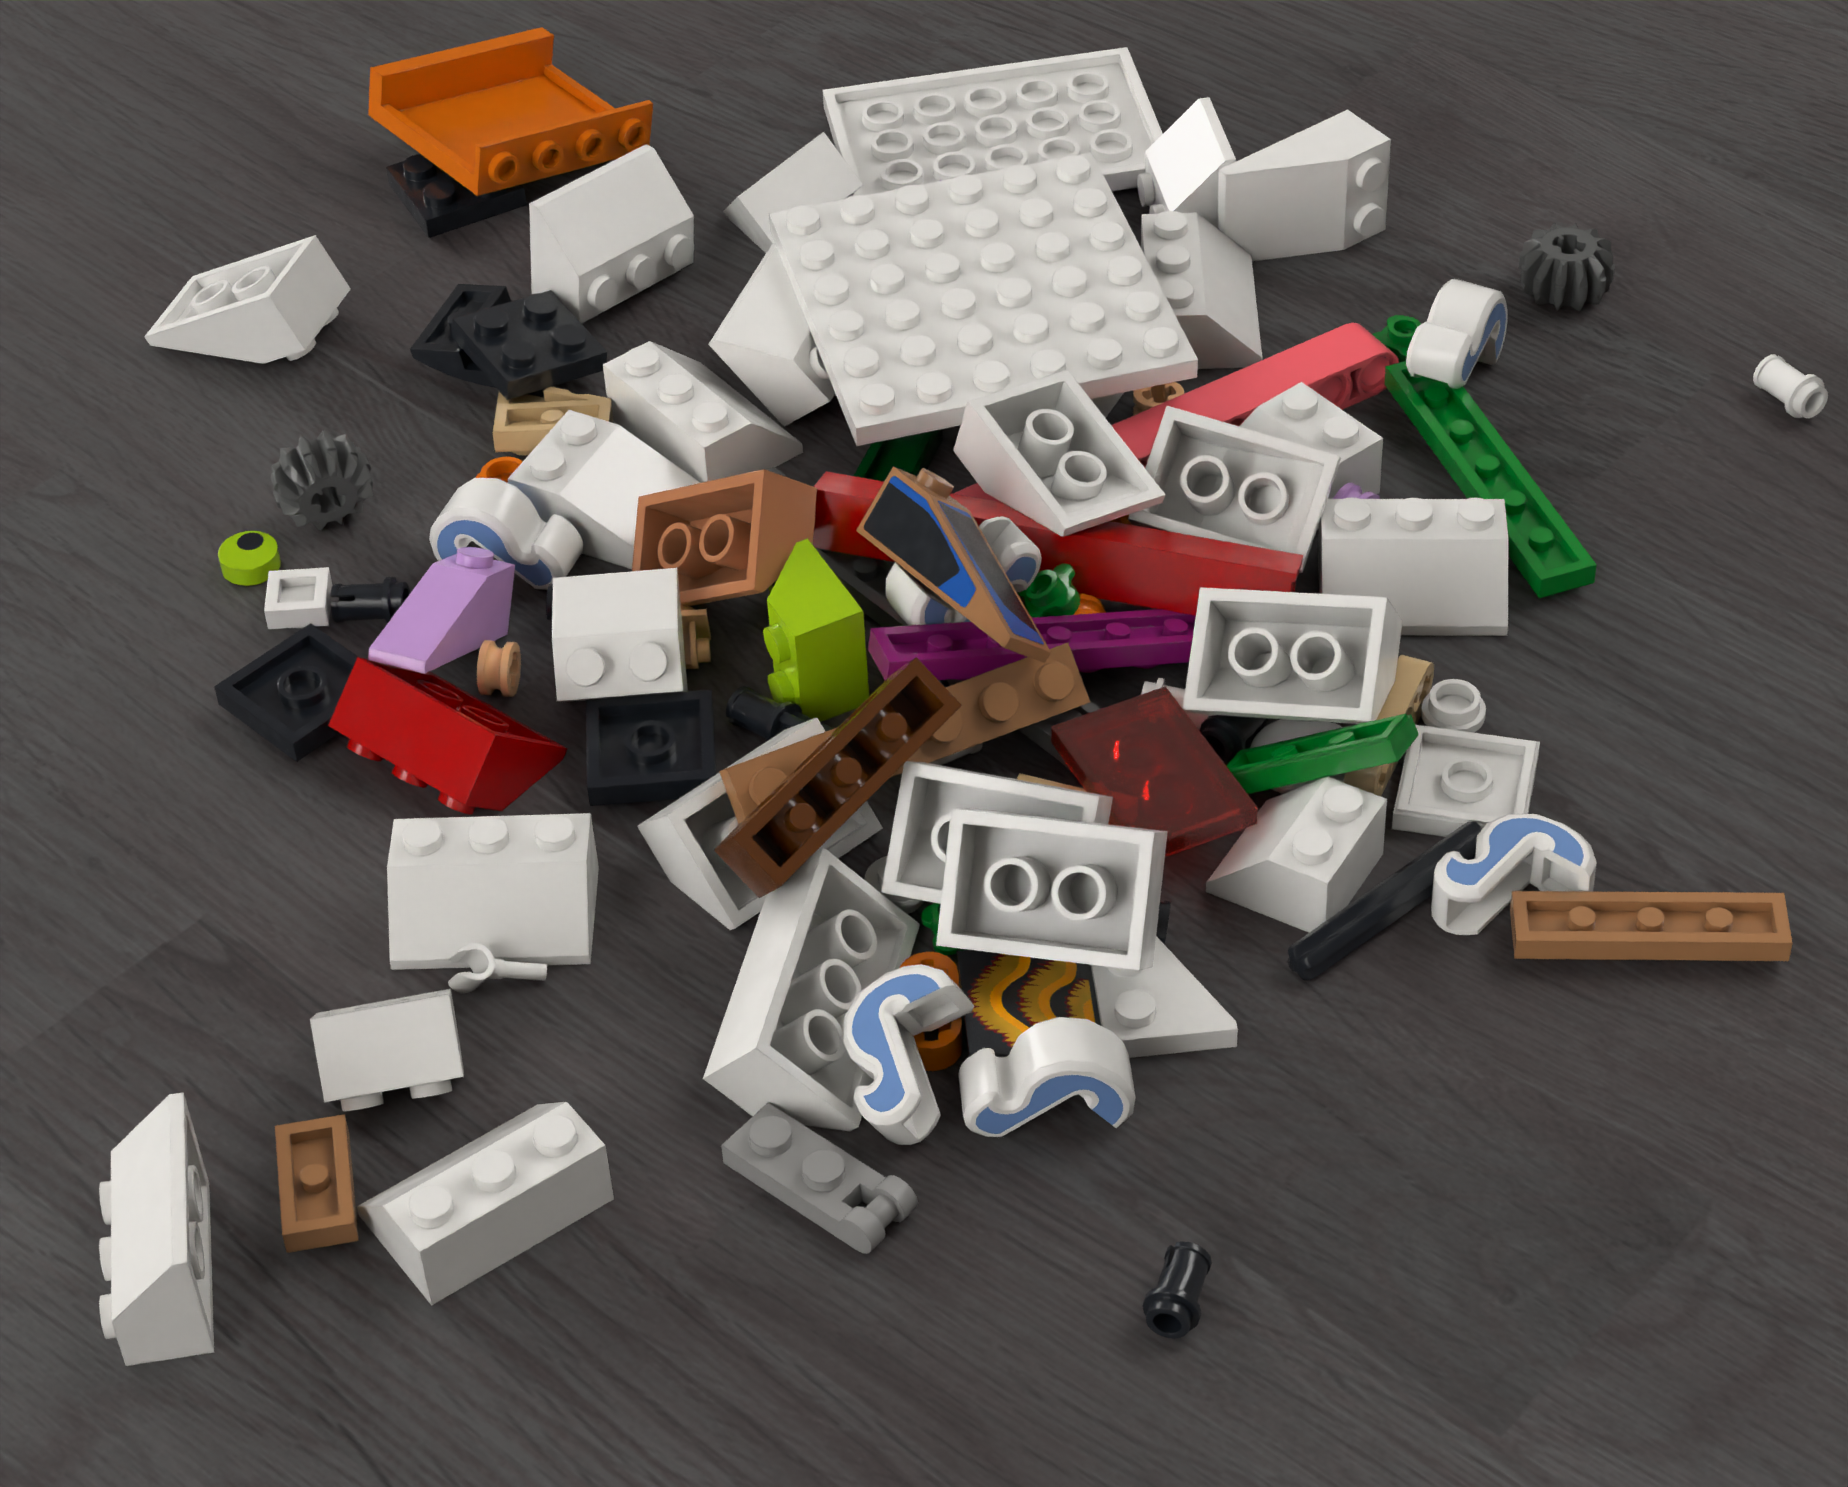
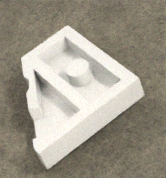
M1157 936L1153 967L1137 971L1089 965L1092 970L1101 1026L1112 1031L1125 1044L1129 1058L1237 1047L1238 1028L1234 1018Z

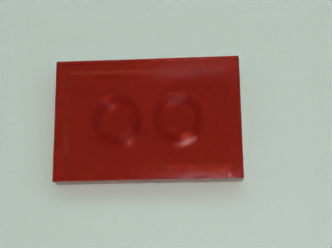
M1166 686L1051 726V743L1085 791L1113 797L1108 823L1116 826L1168 831L1165 857L1257 824L1258 807Z

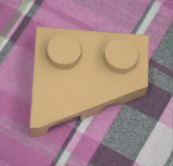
M548 387L543 391L544 397L525 394L506 400L499 391L492 432L495 453L512 452L517 455H529L568 410L613 423L611 398L591 394H574L565 389Z

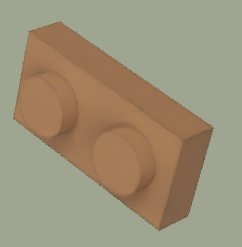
M345 1114L276 1125L275 1137L281 1225L287 1253L359 1241L350 1136Z

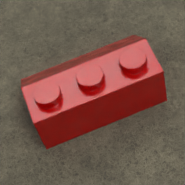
M360 657L356 659L328 724L332 729L350 738L347 748L354 753L381 762L383 758L395 765L392 770L394 776L422 788H427L429 784L441 791L437 799L440 803L469 815H473L476 807L503 811L559 764L568 749L432 672L419 673Z

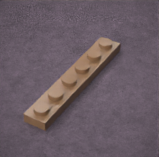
M1069 643L1051 648V654L1045 663L1027 657L946 687L962 706L907 761L930 763L1090 703ZM837 728L719 771L738 824ZM904 764L891 777L901 774Z

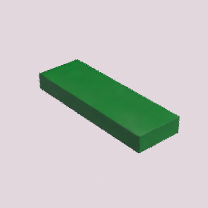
M1401 714L1240 750L1219 773L1216 779L1222 795L1226 799L1398 762L1419 734L1412 715Z

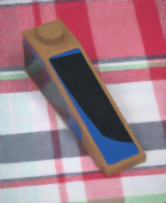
M893 467L856 531L1002 647L1045 663L1051 654L1050 649L971 512L950 496L954 486L942 477L924 468L915 476Z

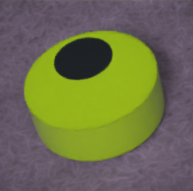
M261 531L237 533L227 538L218 550V558L224 578L237 585L252 586L261 584L268 580L269 571H278L281 565L276 540L271 535Z

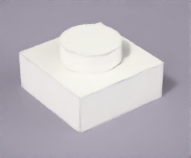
M329 567L269 571L264 608L268 629L304 628L310 623L314 626L329 625L330 592L333 586Z

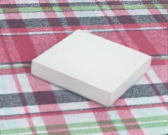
M1415 725L1419 736L1406 751L1393 811L1392 829L1446 837L1469 821L1477 822L1483 829L1487 823L1507 814L1529 813L1540 742Z

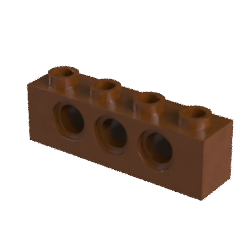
M917 657L890 675L714 851L759 898L778 889L962 705Z

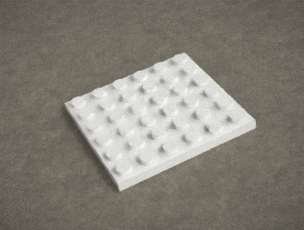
M1092 152L1079 155L1070 154L1058 159L1026 165L1017 164L995 171L973 175H959L952 179L921 185H906L899 189L868 195H853L842 200L810 206L801 205L789 210L769 213L770 232L856 446L961 425L969 400L1064 370L1070 372L1090 399L1197 378L1198 358Z

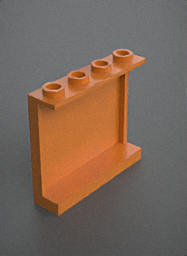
M543 27L370 67L368 115L477 196L615 160L645 144L650 146L653 103L650 100L614 108L552 65L554 35Z

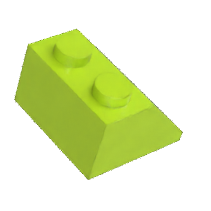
M807 538L796 542L767 598L769 626L764 628L763 637L767 650L773 659L774 672L768 675V685L774 701L781 704L787 701L796 703L800 706L804 715L812 719L818 718L822 722L858 708L869 697L864 613Z

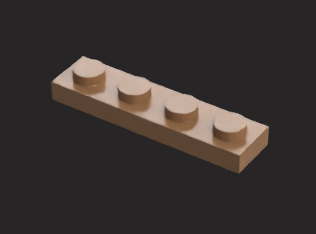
M1512 891L1510 916L1514 959L1789 961L1793 942L1784 893Z

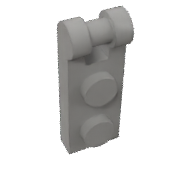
M770 1103L761 1108L721 1145L723 1163L861 1253H870L885 1238L884 1228L892 1221H903L918 1206L917 1196L914 1191L901 1178L895 1175L884 1177ZM861 1202L867 1204L865 1208L857 1205Z

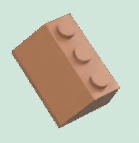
M762 469L639 496L632 571L678 568L681 605L686 606L763 593L778 579L796 542L808 538L813 545L817 488Z

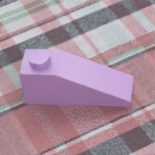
M476 547L457 549V554L433 563L370 646L368 660L425 674L480 648L484 640L495 641L508 635L515 564L493 560L494 553L492 551Z

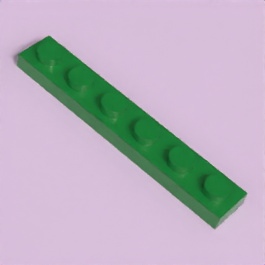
M1406 361L1386 366L1385 386L1466 498L1505 500L1508 556L1536 595L1542 598L1595 583L1597 564L1463 386L1458 389L1450 388L1448 383L1424 376L1419 378L1410 376Z

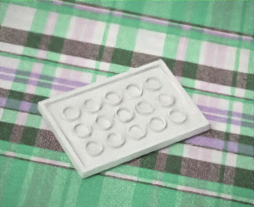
M1127 47L823 90L824 110L835 147L863 184L851 196L879 193L899 189L906 185H921L952 179L959 175L979 174L1005 169L1012 165H1026L1058 159L1065 155H1079L1092 152L1111 191L1138 188V174L1145 173V151L1163 134Z

